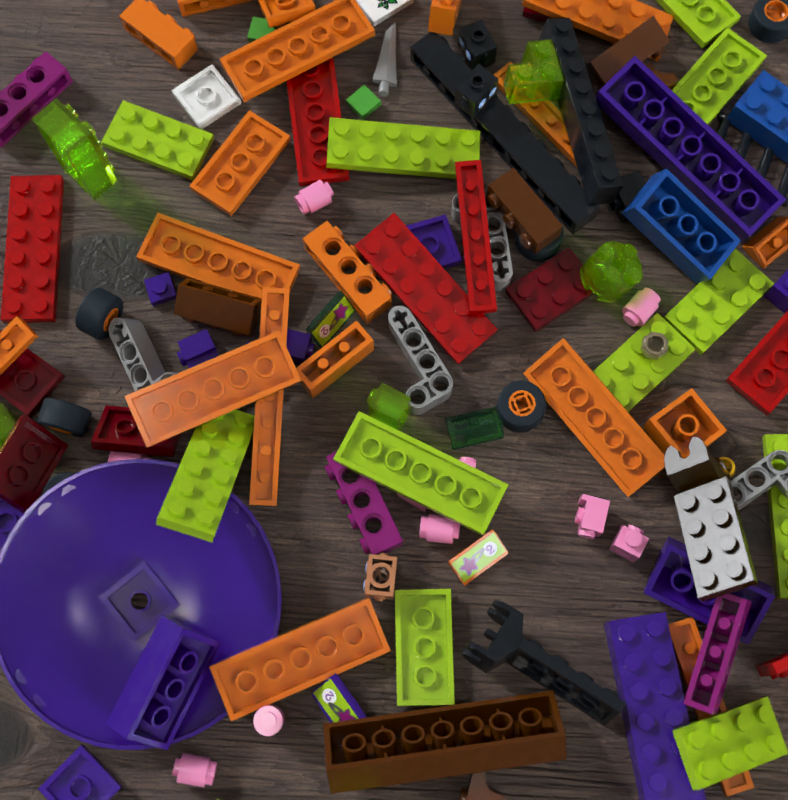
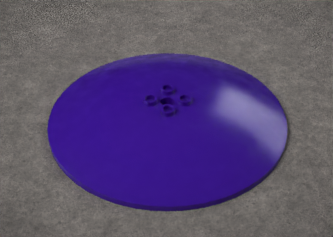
M128 459L103 463L82 470L62 480L38 498L20 517L0 551V666L17 695L37 716L63 734L81 742L118 750L158 748L128 740L106 723L161 616L180 622L219 641L221 645L211 665L275 638L278 635L282 594L276 558L261 525L232 492L230 494L213 543L156 525L158 514L179 468V464L153 459ZM136 593H143L147 596L148 604L145 608L137 609L133 606L132 598ZM210 668L205 674L171 744L199 734L228 715Z

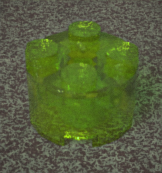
M616 241L603 243L586 259L580 269L584 288L586 290L590 288L593 293L599 296L597 298L599 301L608 303L618 301L643 278L642 265L637 256V249L631 244H623Z

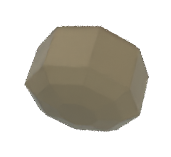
M651 332L642 339L641 351L646 358L658 360L666 354L669 341L662 333Z

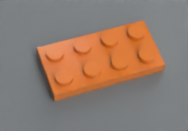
M249 110L189 185L190 190L232 217L291 141L290 135Z

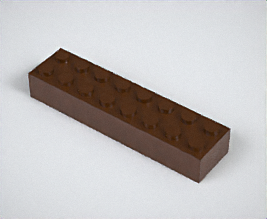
M553 690L323 724L326 772L331 794L567 759L566 734Z

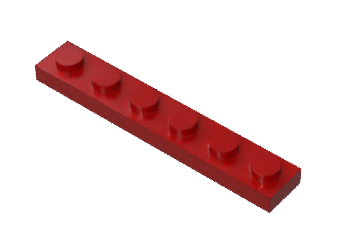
M481 160L455 162L470 314L497 312Z

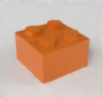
M692 388L652 416L643 426L664 454L669 446H673L681 453L682 458H687L690 454L689 444L692 437L700 438L708 447L727 432L725 427Z

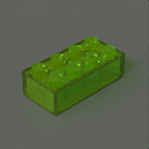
M56 98L35 115L32 120L61 168L93 200H96L117 182L113 174L115 168L108 161L109 157L106 152L101 148L103 145L95 136L96 131L87 121L81 122L77 118V112L68 103L64 106Z

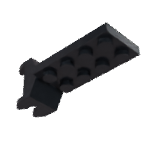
M494 600L492 603L495 609L489 608L487 614L501 625L498 633L491 629H486L484 636L492 641L489 648L485 649L476 643L468 642L467 649H464L462 652V656L486 674L506 662L549 691L553 690L554 694L604 726L618 716L626 704L619 699L620 697L615 691L600 687L594 683V679L590 675L575 671L569 667L568 662L563 658L552 656L544 651V648L538 642L523 638L524 614L499 600Z

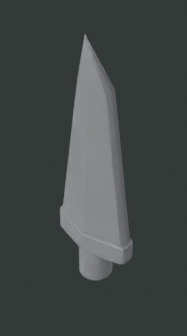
M396 22L385 31L372 82L379 84L378 94L382 97L388 96L389 87L397 86Z

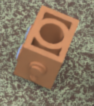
M380 553L379 555L369 554V559L365 566L367 577L363 584L366 598H373L377 602L393 600L397 557L388 556L387 553Z

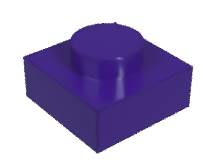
M169 272L144 280L152 306L176 299L177 294Z

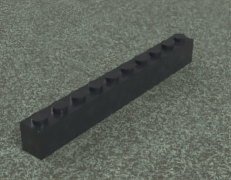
M430 32L411 46L410 60L467 122L476 131H480V136L511 169L514 168L540 200L560 219L561 223L572 235L596 217L600 206L588 204L585 191L581 187L578 178L570 175L564 169L561 160L553 157L547 151L544 142L540 139L537 140L531 134L527 124L520 122L514 116L511 107L507 104L504 105L498 99L497 94L474 119L454 104L455 88L472 70L466 65L464 58L450 48L448 41L443 36Z

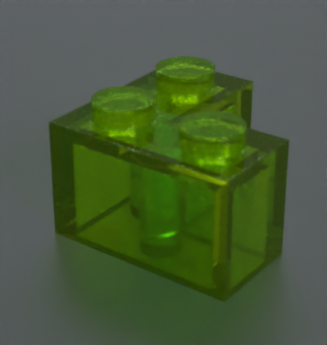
M552 39L528 41L521 60L522 63L509 64L503 82L509 104L556 100L564 82Z
M383 382L378 389L373 388L367 399V403H369L368 416L399 431L411 413V397Z

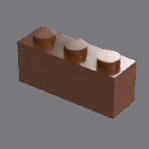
M652 16L589 62L587 66L600 86L603 87L634 56L644 64L643 61L651 56L655 59L665 52L664 46L670 40L655 17Z
M514 168L488 185L487 201L494 210H499L503 215L505 224L518 233L520 242L525 248H530L536 254L560 237L563 228L562 224Z
M187 278L178 285L174 315L181 316L183 320L188 322L199 321L206 323L208 327L213 329L224 328L231 330L235 335L246 336L250 335L257 328L262 298Z

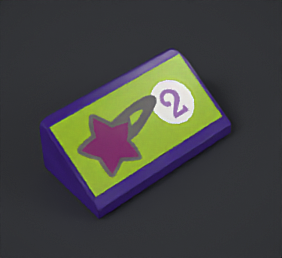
M336 673L311 693L330 723L367 718Z

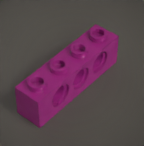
M46 51L40 57L35 58L28 68L18 74L4 90L0 91L1 148L73 82L67 69Z
M337 452L326 456L328 465L324 466L330 481L336 479L340 489L336 490L337 496L341 504H347L351 511L347 517L353 530L359 528L363 538L359 539L365 555L369 553L374 555L388 553L403 546V540L375 482L356 473L358 475L356 482L352 484L344 482V475L354 471L334 462L333 458ZM360 496H365L370 500L369 505L365 508L356 507L354 502ZM370 521L380 522L382 527L379 532L370 533L366 530V525Z
M729 593L716 597L683 704L712 715L718 713L751 601Z

